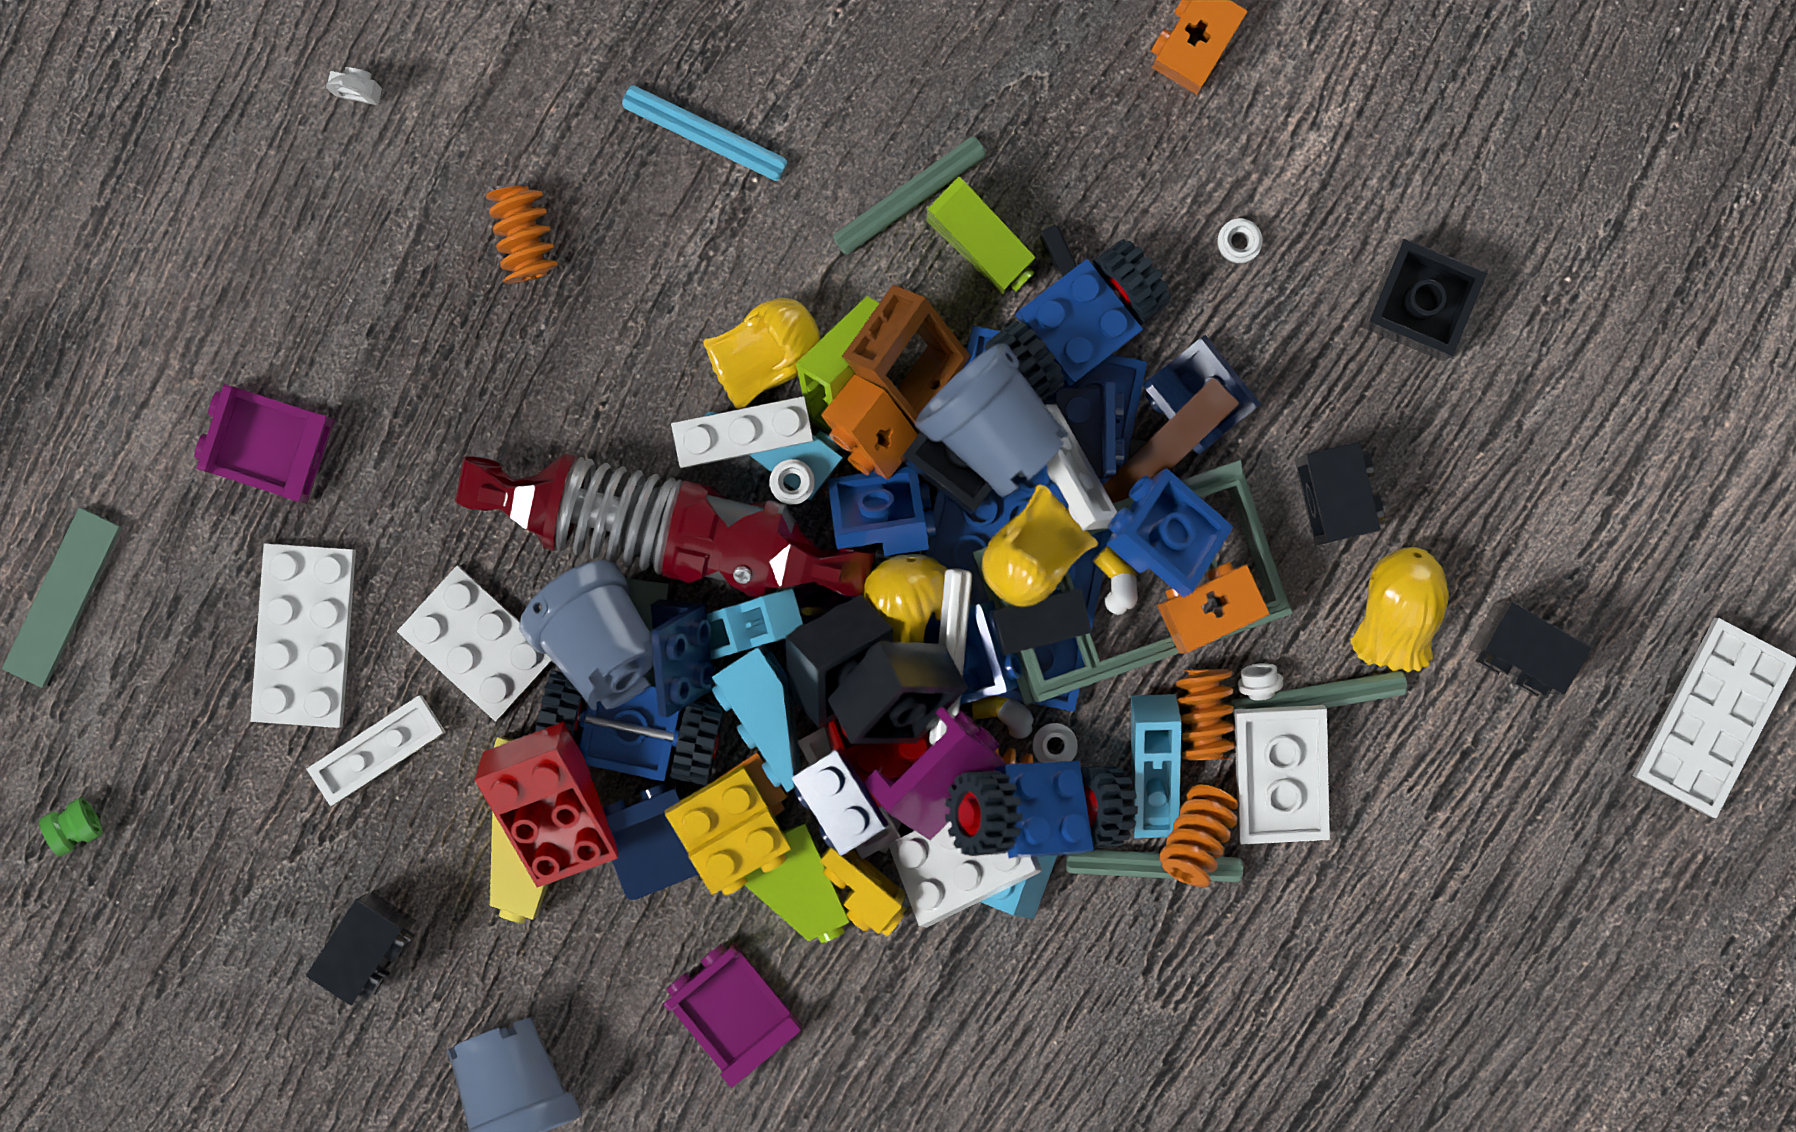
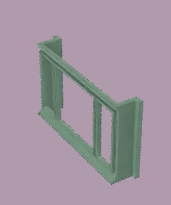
M1241 460L1181 480L1200 498L1229 488L1268 601L1265 605L1270 615L1216 640L1293 614L1249 490ZM1130 497L1113 503L1118 513L1124 507L1129 509L1134 500ZM1108 528L1091 529L1088 532L1093 535ZM986 547L972 552L988 602L993 600L996 609L1013 606L997 596L985 581L982 571V559ZM1215 558L1211 562L1206 572L1215 567H1218ZM1068 571L1058 584L1060 593L1074 590ZM1213 598L1215 606H1219L1220 603L1218 599ZM1089 633L1076 637L1085 667L1045 681L1034 649L1016 652L1022 666V676L1017 678L1018 689L1024 705L1053 698L1179 653L1172 637L1099 661Z

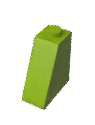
M959 176L927 209L926 222L1000 293L1004 294L1010 287L1016 292L1019 291L1034 275L1035 272L1029 267L1034 263L1036 257Z
M868 296L796 363L809 421L828 433H831L832 429L822 418L821 414L850 378L856 374L842 358V355L879 304V302Z
M805 821L783 831L791 848L784 853L787 858L785 862L769 872L764 873L759 867L745 876L747 880L745 886L807 941L818 937L822 944L844 934L843 925L848 924L850 920L846 916V908L835 884L823 873L826 867L820 863L822 855Z

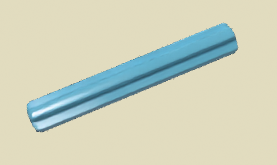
M631 85L624 95L622 105L625 109L761 175L778 181L785 171L787 160L784 157L652 93Z

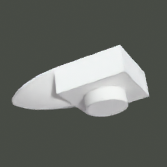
M345 67L344 74L330 71L329 80L326 84V88L336 97L373 105L379 104L382 88L375 80H371V73L351 67Z

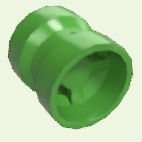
M83 797L68 803L66 810L62 811V814L53 811L39 819L40 829L47 844L59 857L74 851L76 842H91L101 837L103 833L102 826L94 809Z

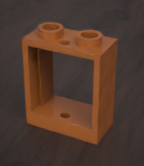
M896 285L890 287L842 355V358L857 376L884 389L908 422L914 425L918 415L930 400L961 371L971 357L925 297ZM917 331L928 346L897 389L886 374ZM936 384H940V386L937 389L933 390V387Z

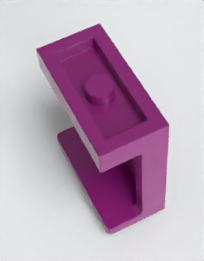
M224 384L222 391H216L210 402L208 415L213 418L208 433H203L200 436L195 448L194 458L199 460L197 469L308 504L335 419Z
M943 706L935 713L946 724L947 731L896 783L877 770L863 782L887 813L930 841L949 823L945 821V814H950V808L945 806L946 798H952L948 790L950 785H956L954 779L966 772L995 771L996 767L1006 764L995 751L1000 744L982 726L978 728L962 711L955 716Z
M735 942L727 949L720 943L700 960L705 967L692 978L687 972L677 978L665 989L670 996L663 1003L668 1011L672 1010L721 1069L720 1075L731 1089L802 1029L801 1022Z

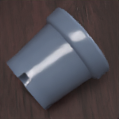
M998 343L987 349L956 374L930 400L915 422V426L929 439L942 441L988 482L1000 496H1005L1018 488L1010 480L1016 474L1020 477L1026 476L1028 479L1033 477L1061 449L1064 444L1061 439L1068 437L1065 429L1056 421L1018 371L1019 361L1005 343Z
M606 560L584 563L564 572L548 583L532 598L522 613L519 630L528 643L537 652L548 655L593 710H597L596 701H601L607 710L628 702L643 692L650 685L644 675L652 666L654 667L651 634L629 598L630 587L618 565Z
M533 1018L513 1022L514 1027L509 1029L507 1027L493 1029L446 1050L453 1067L468 1126L467 1132H547L582 1116V1111L574 1095L570 1092H565L538 1035Z

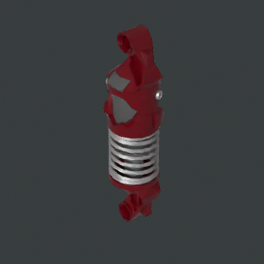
M566 453L538 474L520 479L511 478L502 470L503 464L495 460L477 456L463 457L455 503L468 509L483 511L502 510L523 528L536 533L544 549L558 550V552L565 550L571 541L575 526L578 524L573 544V551L578 556L584 551L589 529L592 527L594 531L590 546V556L593 560L600 556L606 531H609L611 534L606 553V559L609 562L616 560L620 547L624 553L623 564L625 567L632 564L634 556L640 557L639 567L642 571L647 569L649 564H653L658 575L662 573V576L683 580L687 583L703 577L723 580L746 593V595L757 598L770 595L778 588L812 581L845 596H864L866 579L873 570L876 557L875 549L866 545L837 549L836 545L835 548L821 550L802 534L785 503L772 500L751 504L728 500L714 486L711 487L689 481L682 482V480L676 481L674 478L668 479L662 485L658 474L650 476L645 481V476L641 470H637L629 478L628 471L623 466L618 468L613 474L609 463L600 465L596 470L592 459L585 461L583 457ZM587 470H588V486H587V490H585L584 487H585L586 473H587ZM604 476V492L602 494L598 493L597 490ZM621 478L620 497H616L614 493Z

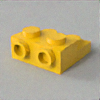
M744 765L665 810L667 819L686 848L691 862L711 895L720 890L723 895L736 892L747 883L745 878L747 874L759 867L764 873L779 867L787 859L784 853L791 849L787 837Z
M829 846L820 863L826 867L823 873L831 882L841 889H844L846 885L852 888L844 902V906L849 909L846 916L865 932L871 928L877 934L882 932L885 936H889L904 917L903 913L906 908L903 906L906 892L865 858L861 859L856 850L852 849L840 856L836 848Z

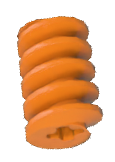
M528 186L505 187L486 194L487 200L498 202L489 209L490 216L502 219L492 227L495 235L506 237L497 243L496 248L500 253L510 254L500 262L503 270L513 271L512 274L503 280L505 284L538 279L546 276L548 271L558 266L557 261L547 260L543 257V254L554 249V244L540 242L539 238L551 231L550 226L536 224V219L547 214V210L545 208L533 207L532 202L543 197V191L530 190Z
M1182 670L1188 672V677L1176 681V686L1188 690L1189 694L1178 698L1177 703L1190 709L1189 713L1180 716L1181 723L1190 726V730L1181 734V741L1191 744V748L1181 752V759H1231L1223 756V753L1235 748V742L1222 738V735L1235 730V726L1233 723L1221 720V717L1234 712V707L1221 702V699L1233 694V688L1220 684V681L1233 676L1232 670Z
M1199 784L1192 786L1187 793V801L1180 808V816L1174 821L1173 831L1167 837L1166 846L1160 852V862L1164 871L1174 879L1198 888L1209 886L1211 878L1207 873H1213L1217 869L1218 865L1214 858H1219L1223 855L1224 847L1221 843H1226L1231 837V833L1227 828H1233L1237 824V817L1232 810H1236L1239 807L1238 801L1225 791L1210 785Z

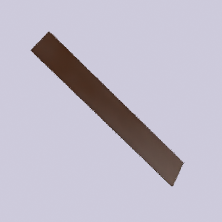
M1213 377L1103 485L1112 504L1130 498L1128 495L1130 490L1143 476L1147 475L1151 478L1166 468L1170 471L1239 402Z

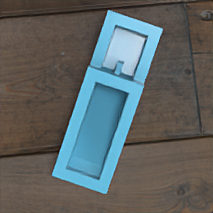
M793 588L707 614V620L711 626L709 640L710 660L784 639L787 634L791 633L799 625H802Z

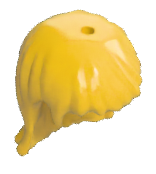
M776 298L758 305L735 328L717 337L706 338L703 344L719 383L724 386L729 399L736 409L739 410L747 408V405L761 392L798 376L796 363L820 341V332L814 318L800 302L790 298Z
M1039 484L1036 486L1035 492L1025 509L1003 526L988 543L982 559L983 575L988 586L1005 602L1021 607L1034 605L1052 594L1071 565L1086 551L1097 547L1098 542L1088 530L1081 528L1070 515L1069 509L1065 508L1064 504L1046 486Z
M1404 547L1379 559L1373 567L1368 585L1365 616L1356 633L1350 639L1357 657L1364 660L1367 665L1387 666L1394 672L1403 669L1408 673L1412 670L1420 671L1422 667H1428L1429 661H1432V639L1444 619L1449 594L1443 568L1427 550L1417 547Z
M919 554L893 556L882 562L866 579L864 598L893 628V642L924 643L925 628L932 612L935 613L937 621L941 620L945 572L948 568L932 557Z

